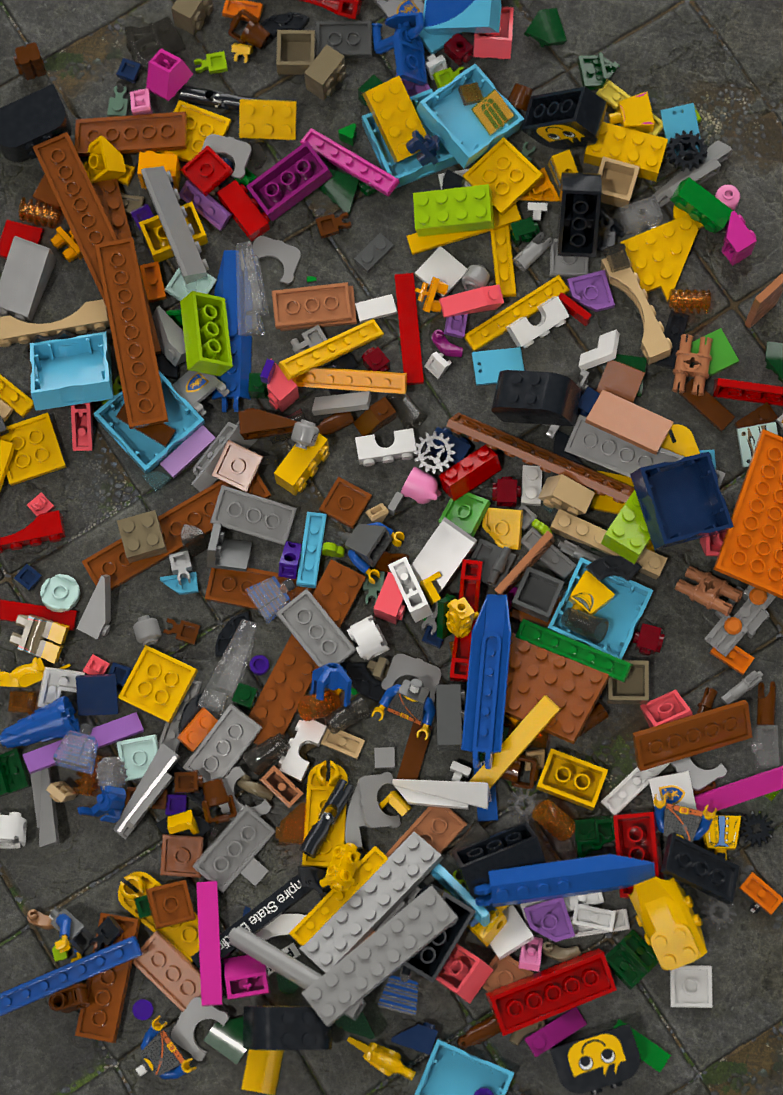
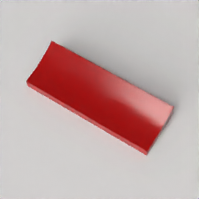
M723 378L714 380L712 397L760 404L767 402L769 405L783 407V387Z
M597 948L485 994L501 1035L505 1036L614 992L617 989L605 954Z

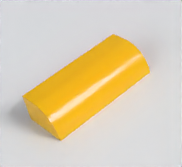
M249 1050L242 1089L276 1095L284 1050Z

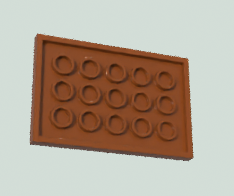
M511 633L505 715L522 722L537 703L547 695L561 710L542 731L575 744L610 678L609 674L515 637L516 634Z

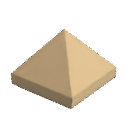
M380 503L365 513L372 522L382 523L389 511L383 503Z
M545 749L526 752L525 756L535 757L538 760L537 767L539 769L544 768ZM525 762V771H530L533 763Z

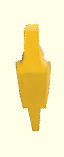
M34 657L31 664L21 665L11 673L1 672L0 669V687L28 688L41 682L45 668L41 657ZM69 663L58 669H67L71 665Z
M351 1037L347 1039L349 1043L362 1051L364 1059L380 1072L388 1076L400 1074L411 1081L413 1080L416 1072L403 1065L401 1055L374 1042H370L367 1045Z

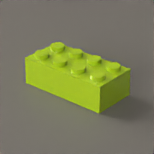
M489 184L413 193L415 230L419 237L494 228L492 191Z
M191 291L180 301L187 370L222 376L233 367L225 298Z
M634 490L605 533L601 544L636 564L651 538L636 491Z

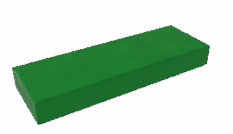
M619 1019L613 1028L626 1023ZM631 1028L640 1054V1060L660 1073L671 1055Z

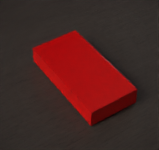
M564 293L559 294L558 297L566 311L584 326H587L590 323L591 314Z

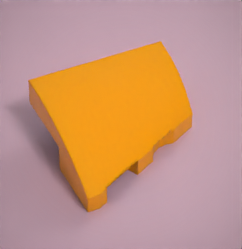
M542 168L539 171L543 174V178L519 199L523 201L557 202L560 198L545 168Z

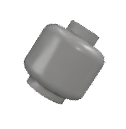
M471 265L467 268L462 278V284L466 291L485 287L490 279V275L484 266Z
M301 419V422L295 423L291 440L296 442V447L307 450L308 446L312 447L316 444L319 434L316 423Z
M149 615L139 617L138 622L133 625L136 640L138 643H142L143 646L157 643L162 635L157 619L150 618Z

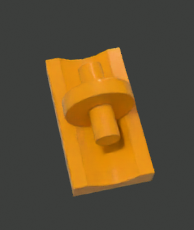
M59 226L56 229L57 234L51 239V243L57 250L65 244L68 246L62 252V255L68 262L73 261L77 257L81 260L83 256L71 230L68 232L71 235L70 237Z
M432 277L428 291H426L428 283L423 282L421 289L415 288V292L419 293L418 301L423 302L425 295H427L422 310L429 313L430 311L440 312V302L434 300L436 292L446 295L449 285L441 282L439 278Z

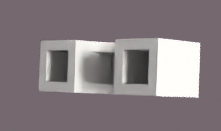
M558 296L550 298L537 307L541 313V321L538 325L533 326L526 317H520L506 326L517 347L523 346L526 348L534 343L533 339L538 336L540 338L550 333V328L553 326L557 328L566 322L565 319L569 317V314Z
M413 428L394 431V443L387 448L380 447L376 443L374 434L355 437L359 465L372 466L375 462L391 463L394 459L410 460L414 458L413 456H417V454L413 453V451L417 450Z
M306 716L303 721H298L295 728L297 734L295 738H290L286 747L289 749L286 757L282 756L278 763L279 770L285 776L300 783L303 782L310 763L299 756L300 749L305 744H313L319 747L327 726Z

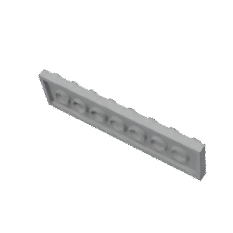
M579 415L564 450L567 453L631 478V473L641 467L662 462H675L684 458V456L664 448H660L657 455L652 454L585 423L587 417ZM715 469L720 489L726 473Z
M413 832L304 946L302 945L299 948L324 973L358 947L444 859L438 851L417 833Z
M431 885L304 990L302 994L326 1026L329 1027L459 918Z

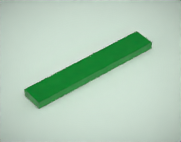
M522 619L515 637L607 673L610 677L624 683L633 665L525 619Z

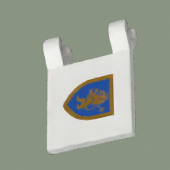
M689 771L649 778L653 802L655 794H657L656 798L659 801L664 799L665 794L666 803L697 810Z

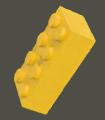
M397 76L362 93L394 163L413 155L406 147V143L413 138L412 132L417 130L423 137L427 135L400 76Z
M603 122L597 143L587 145L583 163L600 167L602 158L607 157L640 166L637 177L656 182L668 139Z

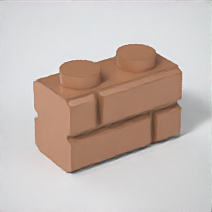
M274 765L259 780L288 808L303 794Z

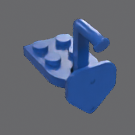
M401 13L387 18L385 25L396 29L394 35L384 40L381 39V28L383 26L378 23H372L374 50L377 54H383L394 49L397 76L421 86L428 84L424 47L419 36L424 27L423 13Z

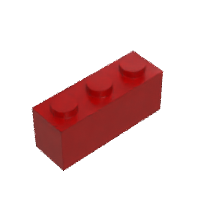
M234 180L217 192L218 199L226 210L232 214V218L248 239L253 242L257 237L270 230V220L264 212L261 213L259 211V205L256 200L249 198L246 187L243 184L239 185Z
M485 444L441 473L439 478L443 490L455 501L502 469L497 454Z

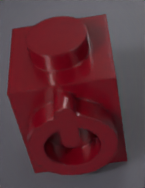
M457 33L444 44V53L460 67L463 63L466 64L472 59L473 46Z
M379 347L368 349L361 357L363 365L368 371L388 372L390 369V360Z
M512 477L497 479V483H493L492 501H496V507H516L517 498H520L521 486H517V480H513Z
M642 623L640 631L635 632L633 643L636 644L635 650H639L638 653L646 656L655 654V652L660 653L665 635L661 634L662 628Z

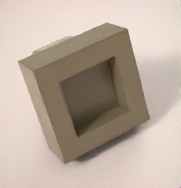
M379 656L378 662L369 660L367 668L373 672V676L377 680L383 681L391 663L386 658Z

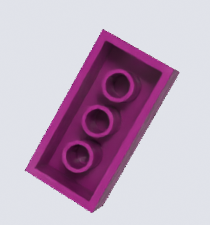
M306 141L246 187L273 222L333 176L309 142Z

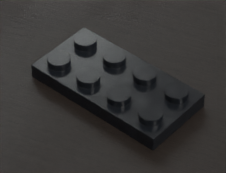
M672 833L668 835L661 872L729 905L734 900L740 866Z

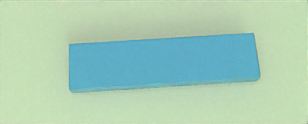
M307 512L296 586L316 588L327 514Z
M439 863L431 871V875L453 897L474 909L476 912L473 917L483 927H486L490 923V913L483 906L476 905L470 893Z

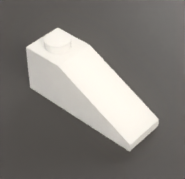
M404 557L389 564L391 573L415 623L432 615L433 612L407 558Z

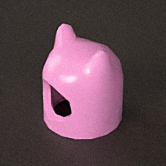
M417 467L412 469L401 490V494L414 499L419 504H427L432 500H437L442 495V492L438 489L436 478Z

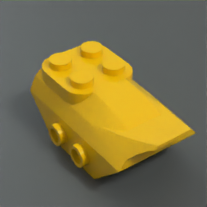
M653 877L634 885L633 893L629 894V898L637 913V923L640 927L643 926L645 940L648 945L652 946L663 970H674L690 964L707 953L701 930V919L692 909L694 905L689 895L686 896L684 889L674 877L668 880Z

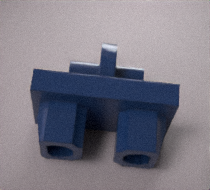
M415 130L412 132L413 138L406 143L407 150L411 154H414L419 149L422 151L417 155V160L422 166L430 162L436 165L439 162L436 158V151L440 149L438 146L440 138L437 135L430 137L429 134L423 137Z

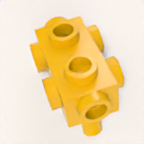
M464 597L459 600L454 599L447 605L449 611L445 614L447 617L446 625L448 630L457 638H463L470 633L472 623L477 620L479 612H474Z
M352 843L336 845L330 865L326 871V876L319 881L321 887L324 888L329 885L333 891L342 892L349 890L354 885V873L361 866V861L359 860L361 854L356 851V845Z

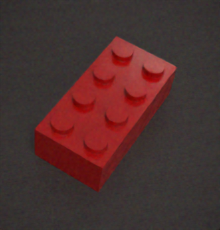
M655 812L614 815L616 855L654 862L655 877L664 880L663 873L661 872L660 831L657 827ZM634 886L619 889L620 898L630 899L629 894L633 893Z

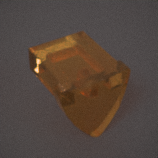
M10 691L9 712L28 713V715L34 713L36 707L35 691Z

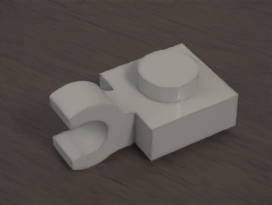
M438 602L433 604L431 608L433 614L427 617L421 627V630L424 631L427 625L432 626L431 635H434L437 629L435 621L438 613Z

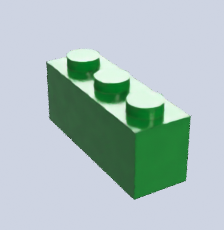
M690 177L680 182L670 199L677 208L684 210L693 220L700 222L707 231L713 233L724 228L731 212H733L732 209Z

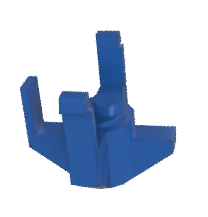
M327 663L312 672L310 695H316V699L323 701L325 688L330 690H337L339 688L345 690L344 706H349L351 704L352 680L347 675V670L337 663Z
M104 782L100 785L102 793L97 796V804L91 808L81 806L77 809L80 815L96 817L104 815L100 818L101 821L115 823L120 819L124 808L126 792L124 788L113 787Z

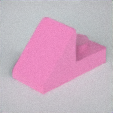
M149 88L130 92L133 115L153 114Z
M534 937L535 939L521 947L519 968L539 972L543 938Z

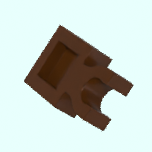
M342 213L337 218H335L334 214L317 218L316 224L321 239L339 234V228H351V222H342L343 219L348 218V213Z
M167 619V623L172 624L173 628L171 630L164 629V634H176V640L191 645L196 644L201 629L200 625L181 620L179 625L174 620Z

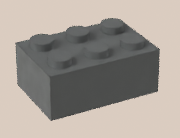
M460 684L436 685L437 751L461 750L462 725L464 724L465 710H461V705H464L465 690H461Z

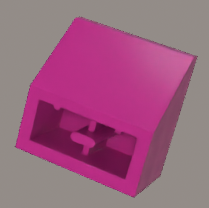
M160 49L149 61L146 88H149L150 92L169 101L188 82L193 73L181 58Z
M735 210L731 212L722 247L723 254L731 265L734 266L752 254L757 241L754 232L746 227L745 220Z
M249 955L224 959L228 1000L271 994L267 966Z

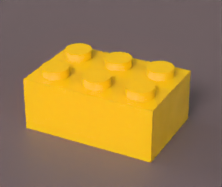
M193 202L182 205L188 216L185 217L187 225L191 223L195 233L192 235L194 242L198 241L200 246L207 244V236ZM158 215L139 222L154 262H161L174 257Z
M318 434L316 444L312 447L308 446L307 450L294 445L274 472L276 483L294 496L298 492L301 493L307 485V479L313 477L318 471L317 466L321 461L324 462L329 456L328 439Z
M551 748L536 789L593 811L608 770Z

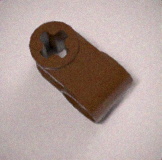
M75 984L67 989L53 993L49 998V1007L54 1011L70 1013L90 1006V1001L87 1000L86 995L87 984Z

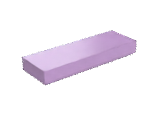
M202 425L165 458L160 465L174 479L202 454L216 438Z

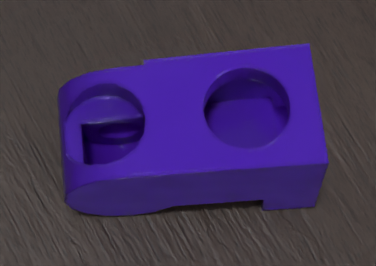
M286 541L279 562V577L296 579L302 549L301 543Z

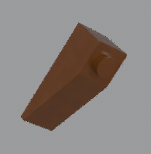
M247 408L244 411L238 412L240 434L244 440L290 434L297 422L255 408Z

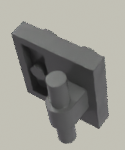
M480 539L470 560L483 561L481 583L495 589L507 576L516 555L511 553V549L508 547L501 548Z

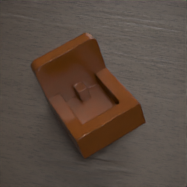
M384 551L377 561L375 568L386 574L388 572L391 573L389 564L404 557L409 560V556L406 554H390Z
M193 770V772H174L175 794L200 793V787H203V775H199L198 770Z

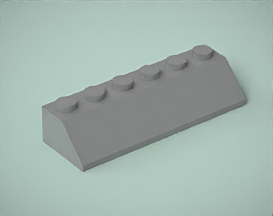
M164 166L141 169L143 180L185 283L189 284L207 277L208 264L206 259L202 260L199 253L202 250L199 242H194L192 235L195 233L191 223L187 225L185 217L188 216L184 206L180 207L178 203L180 196L177 188L173 189L171 186L173 178L170 171H165Z

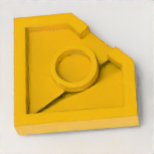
M489 507L483 517V529L490 534L498 547L521 549L523 510Z

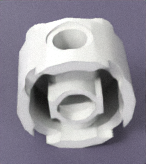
M372 615L351 625L350 629L347 630L352 641L354 640L358 644L356 650L359 656L368 661L390 650L378 624L375 625V619Z
M10 812L9 815H1L0 813V849L20 848V844L23 847L25 846L27 820L21 817V813Z

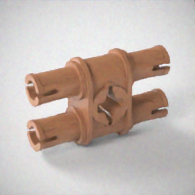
M686 334L681 335L680 347L675 353L673 392L677 393L678 386L680 385L679 393H684L686 377H693L694 382L691 394L697 396V389L699 388L698 396L704 395L705 381L709 378L710 361H712V356L710 355L712 338L707 337L705 345L706 337H701L699 352L696 354L691 353L693 336L688 335L686 342ZM691 362L695 363L693 368H690Z
M689 566L685 577L699 584L694 586L679 579L675 586L676 591L689 596L691 601H696L706 606V609L717 610L726 616H729V613H731L733 605L721 600L719 597L725 596L738 603L743 595V591L728 585L726 580H721L710 572L704 573L693 566Z

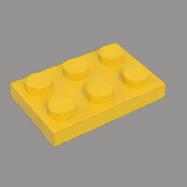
M240 99L239 138L296 140L297 101Z

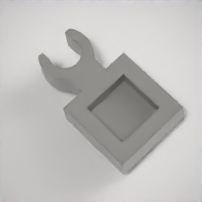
M188 551L170 554L169 559L173 575L177 574L179 585H182V578H187L190 583L189 571H192Z

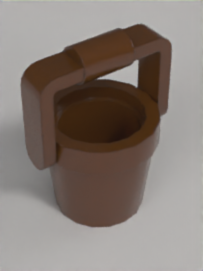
M245 9L240 10L234 16L228 34L240 43H249L259 49H262L270 36V33L258 23L259 19ZM244 15L250 19V22L240 36L234 32V29L237 28L241 16Z
M515 83L509 97L504 98L513 107L527 111L533 89Z
M520 755L501 778L511 781L512 786L532 789L538 778V760L535 757ZM523 761L533 763L530 770V783L519 781Z
M222 778L202 783L205 801H202V808L207 823L216 822V824L227 822L230 818L237 815L233 796L228 795ZM228 803L231 814L226 813L211 818L210 807Z

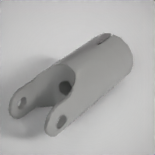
M540 232L513 258L514 264L520 270L526 271L552 245L553 238L550 237L544 243L539 244L545 236L543 232Z

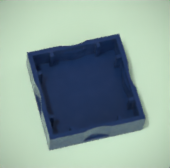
M709 452L684 457L675 462H662L641 467L630 474L654 550L720 534L734 527L725 499L720 492L718 477Z

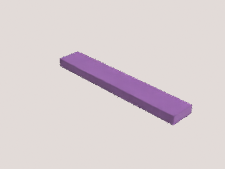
M135 712L92 728L90 736H84L81 732L22 755L29 774H33L57 765V763H62L59 759L70 760L68 758H75L64 755L63 752L80 756L87 753L68 748L67 745L94 751L95 749L142 733L144 730ZM71 739H79L81 740V743L71 741ZM88 742H91V743L97 744L98 747L91 746V745H85V744H88Z

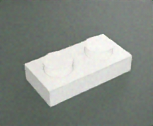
M523 465L521 505L540 506L541 500L538 497L542 486V470L540 466Z
M575 904L572 925L612 932L616 911Z

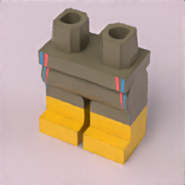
M33 614L29 616L18 615L15 625L24 627L23 634L13 632L9 642L18 646V650L41 657L51 663H57L63 648L61 644L65 643L70 626Z

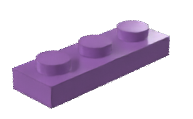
M186 180L179 196L187 203L193 202L198 213L218 230H223L232 214L209 194L205 197L189 180Z

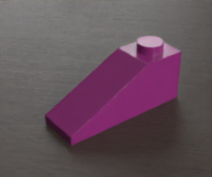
M574 1007L525 1038L524 1041L533 1056L537 1057L587 1025L577 1007Z

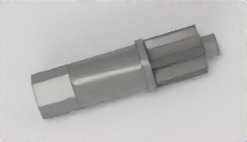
M567 540L564 542L560 541L558 544L561 547L560 551L572 556V558L575 557L580 560L582 557L590 562L601 558Z
M755 670L721 697L725 705L731 704L747 691L752 690L753 687L762 681L763 673L761 671L756 672Z

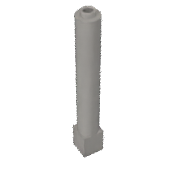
M242 926L234 927L228 935L230 939L229 944L305 990L322 976ZM361 999L344 1015L356 1021L366 1005L364 999Z

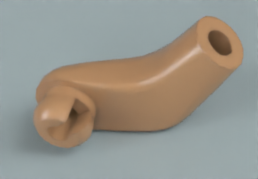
M35 909L28 911L27 920L29 923L45 930L54 929L50 924L52 920L49 916Z

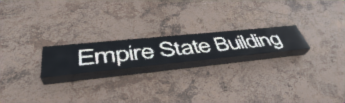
M317 867L325 872L327 871V868ZM299 874L220 934L221 961L237 949L229 944L230 939L228 938L230 931L234 927L242 926L253 934H257L313 890L310 887L300 886ZM198 951L191 956V959L200 969V955Z

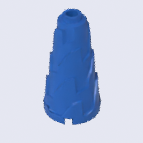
M62 696L50 704L35 710L33 714L18 720L17 723L3 729L4 731L0 735V742L3 747L14 748L79 734V720L74 717L76 711L69 698Z

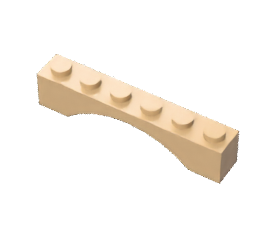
M622 251L602 259L601 269L605 270L608 283L623 291L638 308L644 329L641 350L645 358H647L648 365L669 357L672 343L669 338L665 337L663 333L664 327L660 321H657L655 317L656 311L653 305H649L647 301L648 295L645 289H641L639 285L640 279L636 272L633 273L631 269L632 263L629 257H625Z
M103 299L85 302L72 315L60 321L45 324L27 323L10 315L0 317V347H9L14 343L27 344L36 335L53 336L60 333L63 329L76 334H84L94 329L96 331L105 330L106 327H110L107 307Z
M558 509L550 526L553 533L600 550L610 556H620L601 544L607 530ZM645 548L637 560V563L642 566L638 572L657 579L663 570L667 558Z

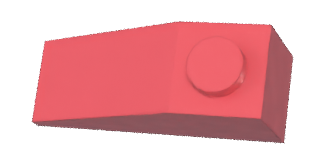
M492 285L439 299L443 317L445 318L496 310L504 303L500 285Z
M93 402L71 405L73 451L93 450Z

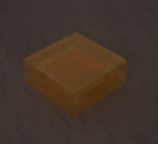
M477 82L459 86L458 91L464 106L482 102L483 96Z

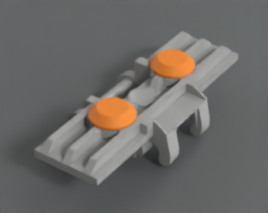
M751 585L745 590L737 586L736 589L743 591L742 598L746 602L733 617L716 611L715 615L720 620L704 640L726 657L745 633L748 634L749 638H752L762 622L768 620L769 613L766 611V608L776 596ZM730 598L727 601L733 606L736 604V602L731 600Z

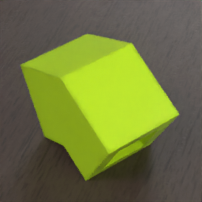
M55 946L52 948L55 962L69 959L68 951L60 953Z

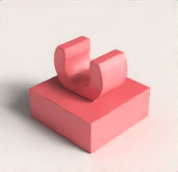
M42 492L27 504L28 508L36 516L51 512L55 508Z
M92 654L83 672L87 675L106 674L111 665Z

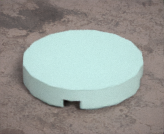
M64 574L48 578L43 583L40 591L43 604L53 612L69 611L76 606L81 594L76 580Z

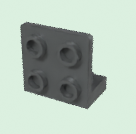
M214 523L207 551V567L246 572L252 542L224 539L225 532H221L222 524Z

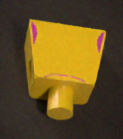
M648 92L619 101L618 112L608 114L610 124L620 123L621 127L644 133L654 131L655 122Z

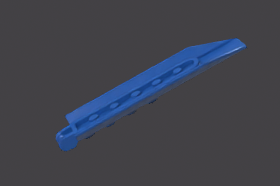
M224 250L214 296L225 298L233 367L222 376H215L227 386L230 393L224 397L215 389L212 392V400L221 398L222 412H227V399H234V412H239V399L251 400L248 388L252 355L253 289L243 250Z
M487 594L472 629L461 750L473 752V768L477 769L480 766V753H486L485 768L491 769L492 753H500L502 750L512 633L507 595Z
M607 854L488 871L490 884L475 886V894L484 895L476 898L475 902L480 907L491 904L493 908L614 891L632 887L635 884L655 877L654 862Z

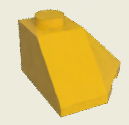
M99 136L89 144L88 152L90 156L88 163H84V168L91 183L119 179L127 173L123 155L104 136Z

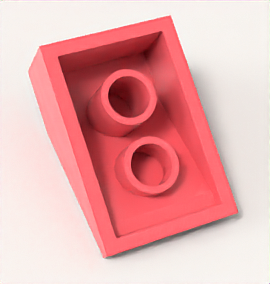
M514 7L501 8L499 33L475 34L473 57L511 59Z
M456 944L435 980L470 1004L493 972V969L483 960Z

